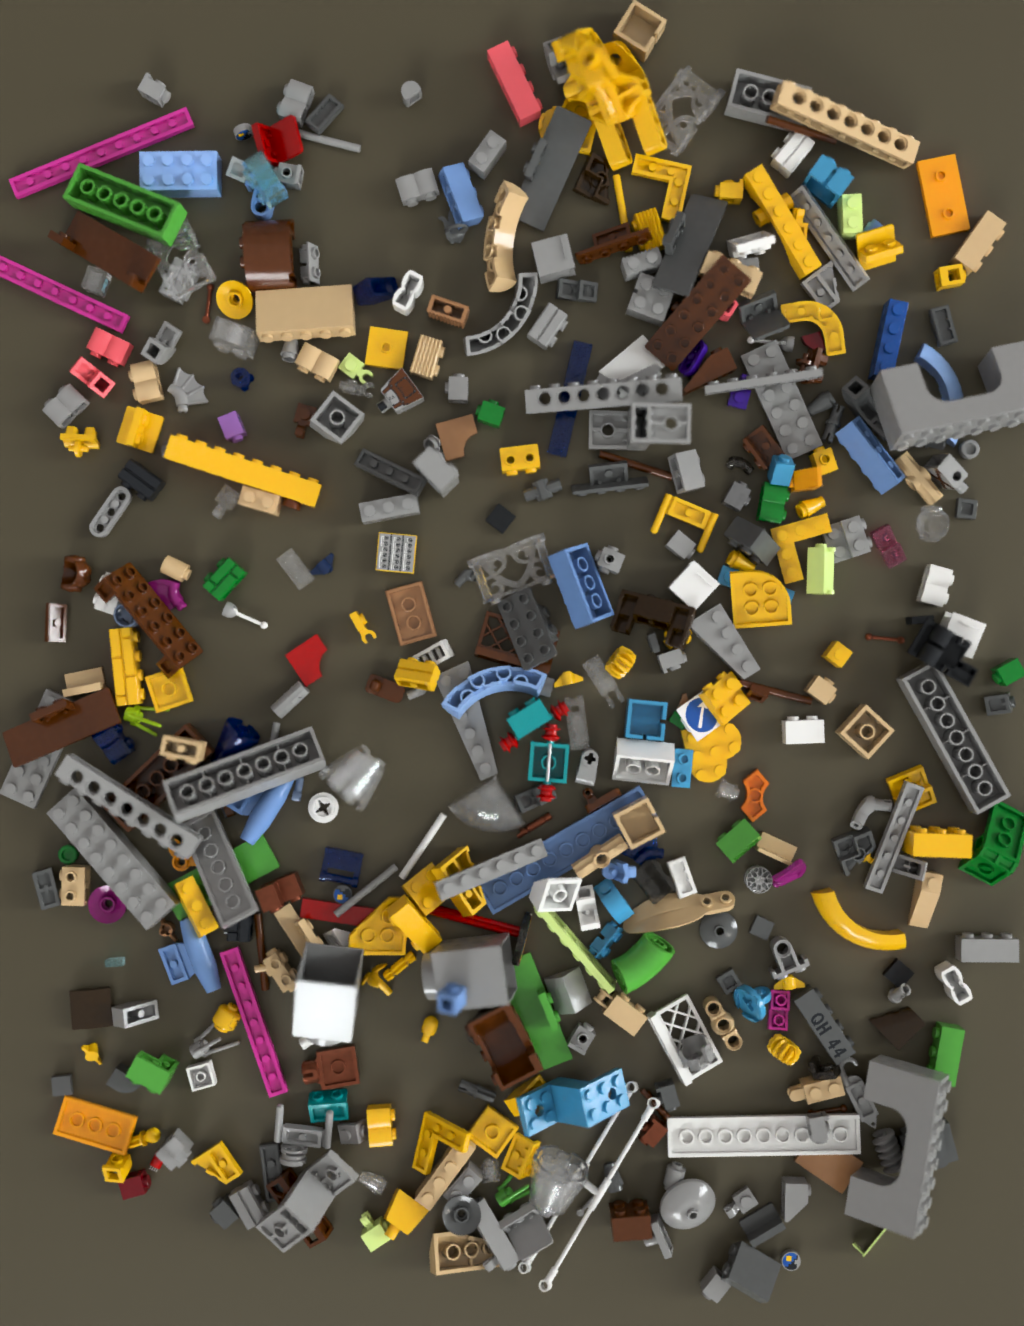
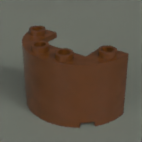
M294 220L245 221L242 224L243 237H239L240 249H243V256H240V265L242 269H245V285L250 290L253 299H255V291L297 288L292 240H295Z
M511 1002L509 1005L497 1006L469 1020L467 1025H465L469 1037L472 1036L476 1046L480 1044L482 1058L485 1062L488 1061L492 1068L493 1074L490 1075L495 1086L499 1085L501 1091L544 1070L539 1056L535 1052L533 1043L513 1005L511 1006Z

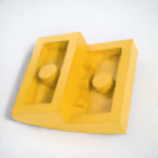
M921 764L885 779L894 803H896L904 780L925 788L916 811L937 803L933 788L929 784L924 767Z

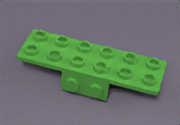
M264 835L254 845L244 842L233 848L248 884L280 867ZM197 868L168 883L169 887L175 892L173 886L176 883L193 875L208 906L212 905ZM181 903L173 909L179 921L188 917Z
M531 953L523 954L522 958L521 955L513 958L517 991L511 1000V1006L513 1005L533 1043L535 1052L539 1056L543 1069L546 1070L571 1060L572 1054L559 1024L561 1021L560 1015L552 1007L554 1003L551 993H547Z

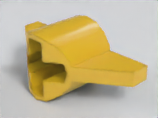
M565 671L561 673L553 685L556 688L584 680L582 676L571 671Z
M788 974V977L779 980L774 985V990L805 988V983L795 978L792 974Z
M97 1043L81 1046L87 1061H96L99 1065L102 1064Z

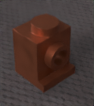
M652 1113L650 1120L645 1122L641 1128V1135L638 1139L647 1146L649 1144L654 1148L668 1132L667 1125Z

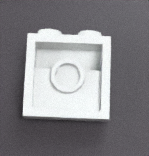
M763 230L727 240L729 256L736 259H745L747 255L752 253L754 255L764 254L765 250L770 249L771 244L775 243V237L773 234Z

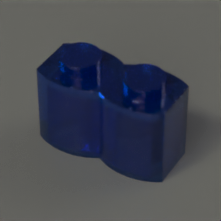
M121 724L92 735L94 741L113 765L120 763L136 751L134 741L129 736L126 737L122 732L124 729Z

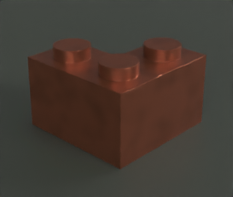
M297 871L262 884L255 890L263 913L269 911L270 914L280 910L286 901L290 900L293 903L302 899L301 895L306 892Z

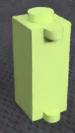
M815 544V547H808L806 594H834L835 547H827V544Z

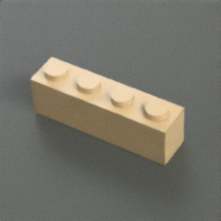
M470 1140L468 1150L465 1153H461L449 1146L432 1168L431 1174L427 1175L416 1190L414 1200L431 1211L475 1151L476 1144Z

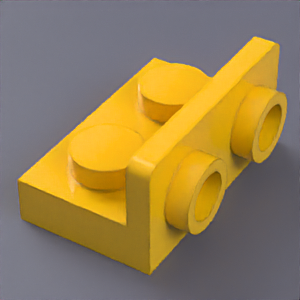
M516 1132L501 1169L519 1180L529 1177L533 1171L532 1164L534 1159L540 1154L541 1149L539 1147L541 1141H533L523 1134Z

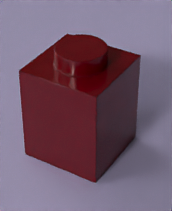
M145 1168L128 1173L124 1183H118L123 1200L146 1194L151 1186V1178L146 1173Z

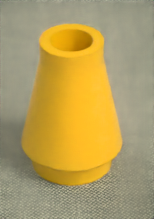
M819 496L799 501L795 506V510L799 518L808 519L818 510L825 507L826 503L824 498Z
M732 550L726 559V563L730 568L739 571L754 570L756 566L739 550Z

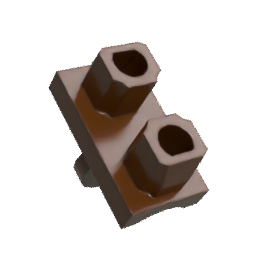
M817 347L816 349H808V352L803 354L802 359H796L795 364L800 366L799 372L805 371V367L817 366L818 369L819 366L823 367L827 364L829 357L822 353V348ZM823 377L819 379L800 381L799 383L819 384L822 383Z

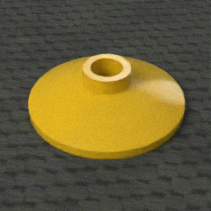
M228 280L219 286L216 293V301L223 314L232 319H242L251 312L253 296L245 284L236 280ZM235 295L239 297L240 301L235 299Z

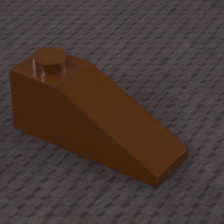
M719 347L710 352L711 355L683 389V396L708 385L707 382L719 380L735 372L737 366L728 347L724 349Z

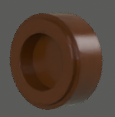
M284 498L281 504L300 511L302 506L301 503Z

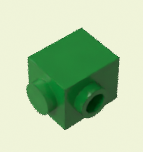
M491 399L488 401L483 400L482 405L478 404L476 409L477 421L499 429L505 414V407L499 406V402Z
M1009 658L991 668L992 678L999 686H1008L1024 677V669L1018 658Z

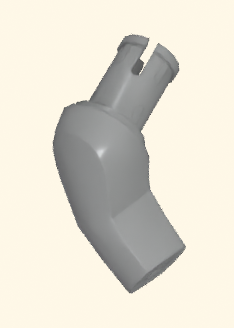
M873 795L866 796L854 811L850 826L855 830H861L868 816L874 810L891 812L892 800L876 799Z

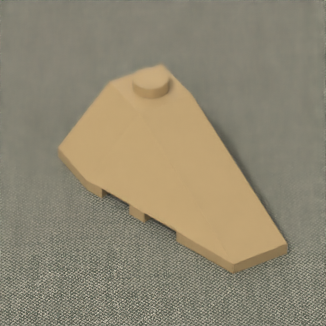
M450 1231L433 1233L429 1250L430 1273L437 1276L485 1269L482 1263L493 1255L482 1238L470 1235H455Z

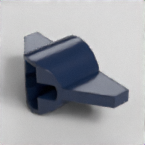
M330 553L325 559L321 560L310 573L312 575H325L332 572L333 553Z

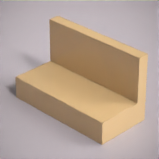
M103 667L64 674L67 689L62 690L63 697L96 692L107 688Z
M761 831L760 836L762 839L755 844L754 849L790 866L793 863L791 861L798 847Z

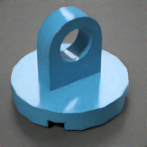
M743 984L733 992L735 1005L738 1009L741 1008L743 1011L742 1015L746 1019L758 1022L765 1017V1004L772 998L768 987L759 986L753 989Z

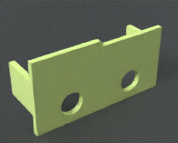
M884 1229L879 1234V1236L870 1245L866 1252L862 1250L855 1242L852 1245L864 1257L865 1255H867V1253L871 1250V1248L875 1245V1243L880 1239V1237L884 1234V1232L887 1229Z

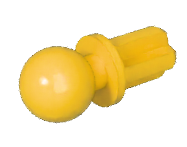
M151 1127L146 1132L144 1130L140 1131L138 1135L132 1136L129 1148L132 1149L140 1145L147 1146L148 1143H156L161 1137L160 1130L156 1127Z

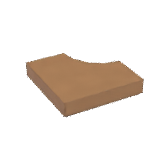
M473 414L436 424L446 462L464 457L466 442L471 436L478 433Z

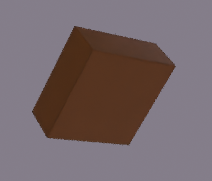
M752 683L746 690L745 695L751 700L763 703L769 696L770 689Z

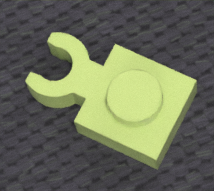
M350 352L338 366V369L352 380L358 376L360 382L365 386L368 383L363 380V377L365 375L374 377L371 371L363 370L365 364Z

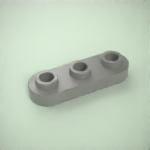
M119 486L111 492L89 525L92 535L103 538L110 533L132 501V493L129 489ZM121 494L126 495L124 500L120 499ZM111 509L115 511L113 516L109 514ZM100 525H103L104 529L100 532L98 528Z

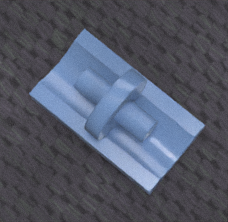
M613 858L607 867L602 868V875L606 879L628 883V878H636V866L628 865L627 862Z

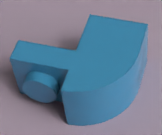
M604 879L593 887L604 906L619 925L635 914L610 879Z

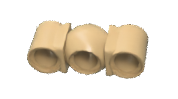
M706 997L703 1001V1008L711 1020L712 1030L720 1035L728 1049L732 1051L740 1049L742 1038L734 1026L733 1016L724 1010L716 997ZM711 1003L717 1004L715 1010H708V1006ZM720 1020H727L725 1026H718ZM731 1036H736L737 1039L735 1042H728V1039Z

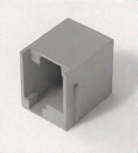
M567 233L531 243L540 284L576 275Z

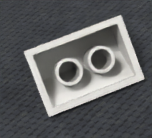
M617 737L612 780L669 786L675 762V743Z

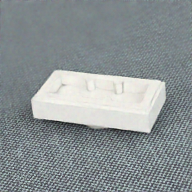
M685 856L667 861L666 865L678 899L698 893Z

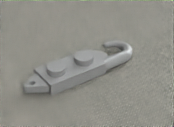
M849 1057L837 1065V1072L841 1076L844 1088L856 1113L860 1115V1121L876 1129L877 1115L879 1113L873 1102L863 1099L865 1092L863 1080L858 1075L847 1076L844 1070V1065L847 1062H852L855 1066H858L856 1059Z

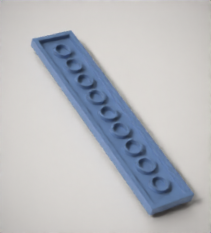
M640 785L543 840L547 857L481 884L486 903L492 914L494 915L530 894L534 882L546 878H558L573 869L571 864L588 854L594 845H602L618 833L625 839L612 812L643 797L645 794Z

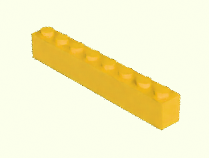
M182 434L170 435L164 458L279 495L282 498L291 499L313 508L316 506L322 485L318 484L319 480L308 477L306 480L300 478L301 474L289 471L288 474L282 472V468L271 465L267 467L260 460L252 458V461L244 459V455L236 452L230 455L225 453L226 449L215 446L212 449L206 447L207 443L196 440L195 443L188 441V437Z

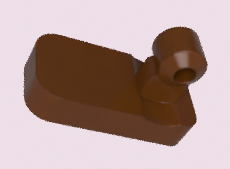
M376 674L370 675L365 687L366 692L394 703L401 702L406 691L404 686H398L396 682Z
M586 788L583 791V796L588 802L585 808L591 814L605 804L622 796L619 788H616L597 799L592 789Z

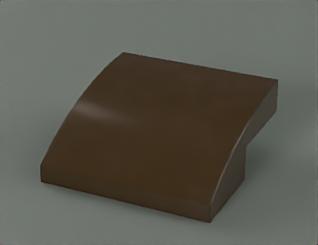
M110 986L69 991L72 1030L113 1026Z

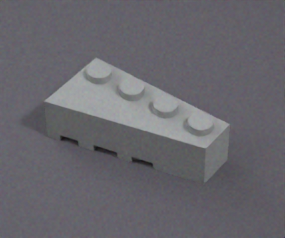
M721 603L716 604L694 618L690 629L740 679H746L761 670Z

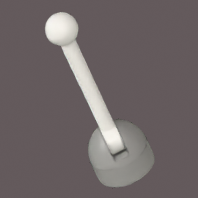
M751 336L747 338L749 344L754 342L767 344L773 341L765 339L756 341ZM785 336L781 341L777 342L783 351L792 352L795 337Z
M227 601L222 616L233 618L237 615L260 625L262 629L268 627L267 622H260L238 612L236 605Z

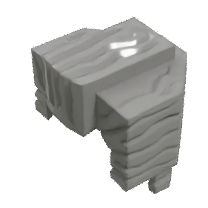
M691 1035L681 1040L682 1048L678 1050L683 1068L690 1067L691 1071L702 1070L715 1058L711 1043L707 1040L706 1035Z

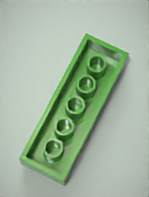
M82 163L78 164L62 196L75 209L169 247H172L188 214L178 201Z

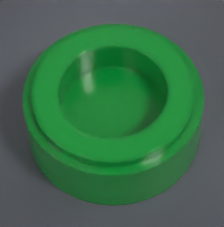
M72 844L61 847L58 852V858L64 864H71L79 857V851Z

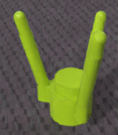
M135 705L134 707L128 706L123 716L124 721L130 722V725L136 726L155 737L158 736L156 732L139 724L144 722L159 728L162 727L159 723L143 718L144 713L141 710L155 711L154 707Z

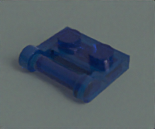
M327 846L319 881L325 882L328 880L357 888L364 853ZM328 867L354 872L353 878L328 873Z

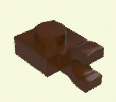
M298 403L293 420L294 423L298 424L294 433L297 438L304 439L307 426L310 427V419L318 410L316 407Z

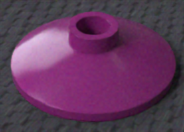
M108 885L95 889L88 900V909L91 916L98 922L105 924L118 921L124 915L127 908ZM107 900L112 901V906L107 905Z

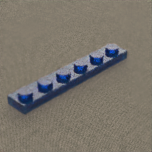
M574 340L563 387L568 386L570 382H580V385L584 384L592 344ZM565 391L561 394L560 399L563 403L569 400V393ZM577 410L557 412L548 449L549 454L566 458Z

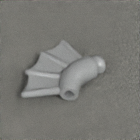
M180 367L177 368L173 384L168 387L167 392L175 397L176 407H178L177 411L179 413H187L189 405L204 404L209 401L204 395L205 387L197 383L194 378L195 375L184 373Z

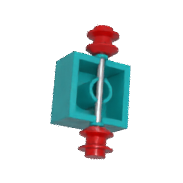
M532 697L524 702L525 707L519 710L516 707L508 712L509 717L506 720L516 735L514 737L512 733L507 732L506 738L500 736L501 741L498 743L503 751L508 750L511 753L510 748L513 746L518 748L517 740L519 741L544 723L554 719V717L558 721H561V716L563 715L568 717L567 712L570 710L565 702L560 703L558 700L557 706L550 705L552 713H548L539 698L535 700Z
M546 723V727H542L545 730V734L541 735V737L549 741L531 740L528 780L543 782V784L537 786L541 792L539 795H536L543 802H551L552 799L556 798L552 795V791L556 790V788L550 785L551 782L567 784L570 745L569 743L554 742L560 739L557 735V731L561 730V728H557L558 724Z

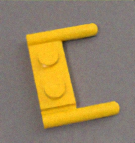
M666 493L650 529L651 533H658L663 518L667 514L704 530L696 548L698 553H703L719 515Z

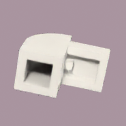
M593 885L581 886L576 897L581 931L601 928Z

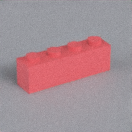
M507 40L488 49L487 59L519 126L522 127L539 119L543 107L540 99H536L533 94L535 91L531 81H527L525 77L526 71L523 64L518 63V54L515 47L510 46Z

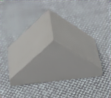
M899 853L892 872L924 881L928 862Z

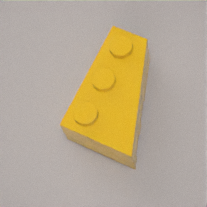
M468 845L458 847L431 869L437 880L474 865L468 853L470 851ZM481 885L450 898L463 917L473 916L487 904Z

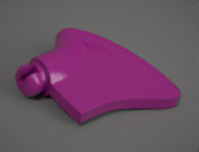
M158 579L148 582L170 611L175 607L178 611H182L183 608L187 607L179 591V581Z
M798 859L781 872L773 875L772 885L778 888L801 878L806 871L805 862L802 859Z

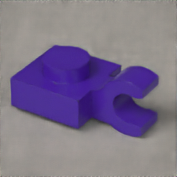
M742 373V375L740 376L739 381H740V380H746V376H750V375H746V374H743V373ZM746 389L730 392L727 406L746 410L751 391Z

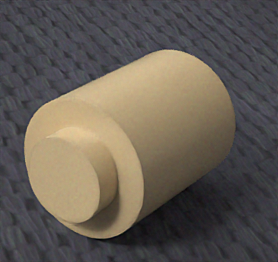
M168 555L161 565L160 573L183 582L189 579L192 570H190L189 564Z

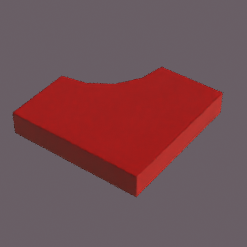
M318 634L285 655L306 687L323 676L320 671V661L328 649Z

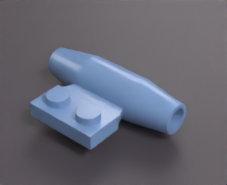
M294 780L226 805L240 815L249 816L241 833V839L251 845L257 842L270 827L284 805Z
M188 917L180 920L183 943L175 942L158 949L171 985L188 980L196 974L206 993L220 989L221 982L218 967L207 936L199 938Z

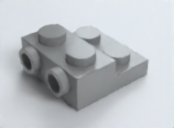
M859 515L831 524L832 532L822 535L823 542L827 544V547H835L834 564L871 552L870 548L873 547L871 538L869 536L866 537L864 529H867L864 518L860 519Z

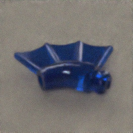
M657 837L632 850L629 847L621 854L634 859L641 866L646 860L662 859L664 857V849L657 847Z

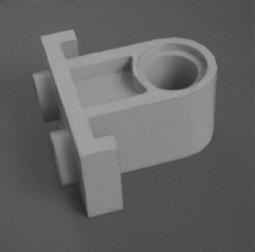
M775 936L771 940L770 949L778 968L773 969L769 967L768 969L774 979H784L788 977V974L802 972L806 970L807 966H810L808 958L804 954L800 955V960L797 959L791 943L785 937ZM780 943H785L784 950L777 951V946Z

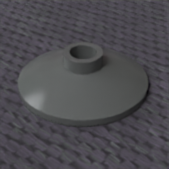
M721 912L705 915L701 920L699 932L702 940L708 946L721 949L733 943L737 936L738 927L735 919L729 913ZM718 928L723 929V932L721 934L716 933V930Z
M457 1195L449 1199L445 1204L442 1220L445 1227L451 1233L467 1235L478 1227L481 1220V1210L478 1203L472 1197ZM460 1210L465 1211L463 1216L458 1214Z

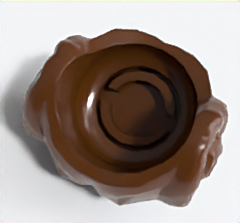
M66 555L64 557L61 589L68 592H81L82 588L91 582L92 569L86 563L85 557Z

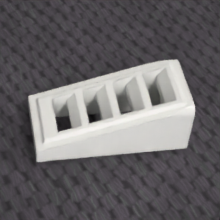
M443 639L412 657L420 661L419 657H422L425 662L429 660L426 656L428 653L431 660L438 665L455 656L447 639ZM434 649L440 658L438 660L433 652Z

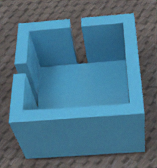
M822 154L806 176L802 185L805 184L815 198L831 209L854 177L846 168H838L833 158Z
M627 698L623 736L626 738L643 739L642 734H644L646 740L664 741L666 724L660 723V719L666 720L668 703Z

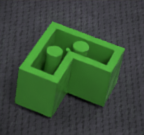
M141 1050L133 1060L125 1077L129 1078L136 1085L141 1084L146 1087L151 1093L161 1094L170 1083L180 1062L164 1053L157 1059Z

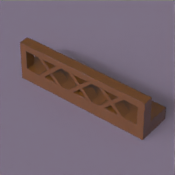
M291 1167L286 1168L278 1178L266 1185V1188L278 1205H280L298 1178ZM279 1183L283 1189V1193L278 1192L274 1185ZM323 1215L312 1232L316 1235L317 1239L312 1241L309 1235L303 1238L309 1249L327 1240L334 1229L325 1215Z

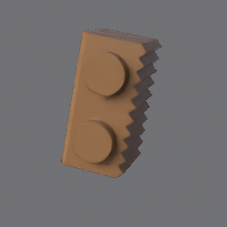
M432 294L427 313L428 317H432L433 320L443 321L447 325L450 324L451 326L454 325V327L458 326V328L464 329L470 309L469 306Z

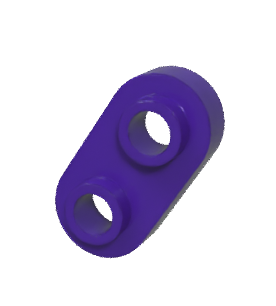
M700 340L679 364L678 370L685 377L694 375L708 350L706 343Z

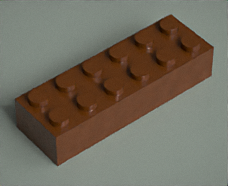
M191 723L184 724L174 734L176 736L207 741ZM207 741L204 760L197 762V764L185 763L184 759H178V761L168 760L166 756L159 755L160 749H158L122 785L159 807L167 799L162 781L199 768L217 750ZM114 793L109 797L110 801H115L116 796ZM130 803L125 804V809L127 812L131 813L132 811V805ZM142 814V821L148 817L147 814ZM111 815L128 833L137 828L136 826L133 828L124 822L125 819L120 816L115 817Z

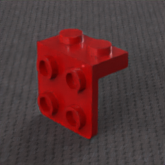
M289 115L271 126L258 122L251 125L260 163L277 167L279 162L284 163L303 152V145L295 116Z

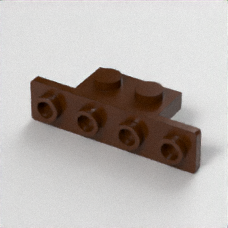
M629 222L592 234L594 246L576 252L575 258L579 264H589L598 258H606L618 251H626L630 247L646 244L653 237L648 228L632 233Z

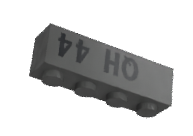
M808 984L805 988L790 996L836 1065L856 1053L852 1048L855 1045L849 1035L845 1036L842 1030L844 1027L838 1019H833L831 1016L833 1011L827 1003L823 1004L821 1001L823 996L817 987L813 989Z

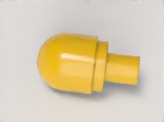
M427 1016L424 1019L421 1027V1032L423 1033L421 1041L424 1043H428L430 1036H434L437 1031L439 1022L435 1016Z

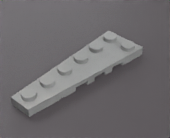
M469 661L440 674L437 685L444 699L454 687L460 685L472 675ZM478 700L465 711L460 720L454 716L452 718L476 772L482 781L497 774L498 770L480 701Z

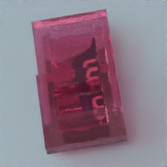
M885 524L870 532L888 568H892L907 560L901 544L896 541L889 524Z

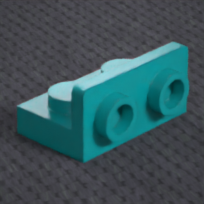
M347 1089L310 1092L308 1111L311 1123L325 1122L327 1110H333V1121L349 1120Z

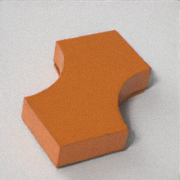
M758 769L752 771L742 780L746 789V797L739 808L752 823L767 811L763 803V794L770 783Z

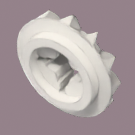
M318 793L309 801V814L317 822H330L338 814L339 805L337 799L330 793ZM320 801L323 804L330 803L329 807H327L328 812L324 810L317 812L321 807Z

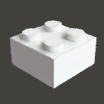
M212 1059L188 1065L186 1068L192 1092L215 1086L218 1082Z

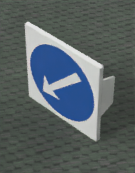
M703 691L676 709L681 717V722L687 731L692 733L697 742L720 726L698 696Z

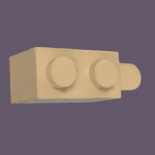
M600 988V993L594 996L593 999L603 1007V1014L632 1036H635L648 1019L645 1008L638 1003L634 1005L630 1002V997L623 992L619 994L615 991L613 994H609L606 990ZM606 996L609 998L607 1003L603 1001Z
M836 1070L799 1078L800 1084L790 1086L787 1089V1094L792 1101L805 1100L807 1104L845 1095L841 1076Z

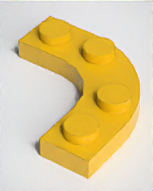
M807 300L781 304V313L789 323L811 321L822 329L827 356L846 353L842 324L838 316L829 307L816 301Z

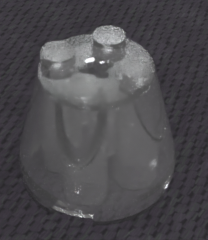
M363 744L361 747H354L324 767L318 774L320 779L324 780L326 778L328 787L349 806L356 805V810L360 813L369 804L385 773L384 766L386 765L380 758L377 757L375 759L370 755L371 751Z
M545 1145L536 1149L531 1167L529 1202L539 1210L541 1216L549 1218L551 1215L558 1216L565 1213L585 1186L589 1172L587 1163L573 1151L569 1154L558 1150L559 1147L555 1145Z

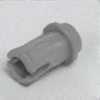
M903 983L897 988L890 989L888 999L892 1003H900L904 997L911 994L910 986Z

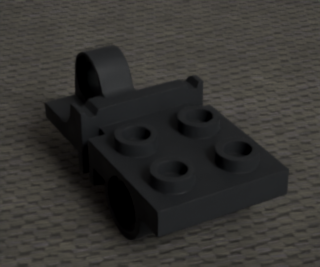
M926 619L907 650V653L944 672L947 676L969 687L979 671L962 661L972 643L968 640L963 641L964 638L930 619Z

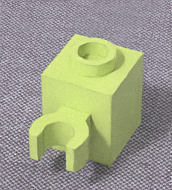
M367 1210L361 1214L362 1218H360V1221L365 1227L362 1228L360 1237L370 1252L390 1240L384 1234L390 1223L385 1221L382 1216L373 1221L371 1214Z

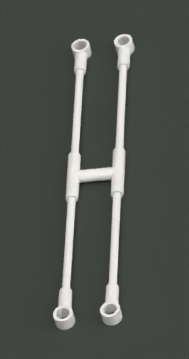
M635 1081L626 1083L629 1099L633 1093L638 1091L639 1086ZM631 1083L634 1085L633 1091L630 1089ZM657 1097L648 1099V1106L641 1116V1121L599 1188L586 1179L584 1175L620 1111L612 1115L586 1161H583L575 1174L564 1198L547 1224L549 1231L579 1183L594 1194V1197L557 1262L551 1267L545 1279L539 1282V1289L542 1292L549 1291L552 1288V1281L591 1212L596 1209L605 1194L612 1177L644 1123L649 1120L654 1109L659 1108L660 1100ZM652 1100L656 1101L655 1107H653L651 1104ZM537 1253L518 1265V1270L521 1274L531 1271V1264ZM523 1264L527 1267L526 1271L523 1269ZM544 1282L548 1285L547 1289L543 1285Z

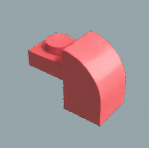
M82 356L78 358L69 370V372L102 398H105L116 384Z

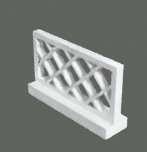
M687 993L655 1012L651 1011L646 1014L680 1082L685 1086L693 1083V1079L723 1062ZM684 1000L688 1004L687 1013L677 1011L679 1003ZM665 1011L673 1012L670 1023L663 1021L660 1014ZM676 1014L685 1016L683 1027L674 1024ZM689 1017L695 1018L697 1021L695 1030L686 1028ZM673 1027L682 1029L679 1040L671 1036ZM685 1030L693 1032L694 1035H706L716 1057L714 1061L710 1062L702 1070L695 1071L692 1074L688 1069L689 1067L683 1068L678 1053Z

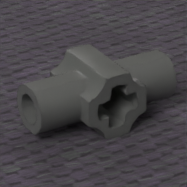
M545 478L533 482V487L524 489L523 493L526 502L534 499L540 502L552 498V493L563 489L559 478L551 481Z

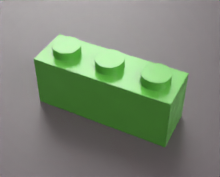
M936 1021V1026L932 1030L933 1043L929 1047L930 1060L926 1068L950 1074L949 1081H951V1087H955L965 1030L959 1025Z

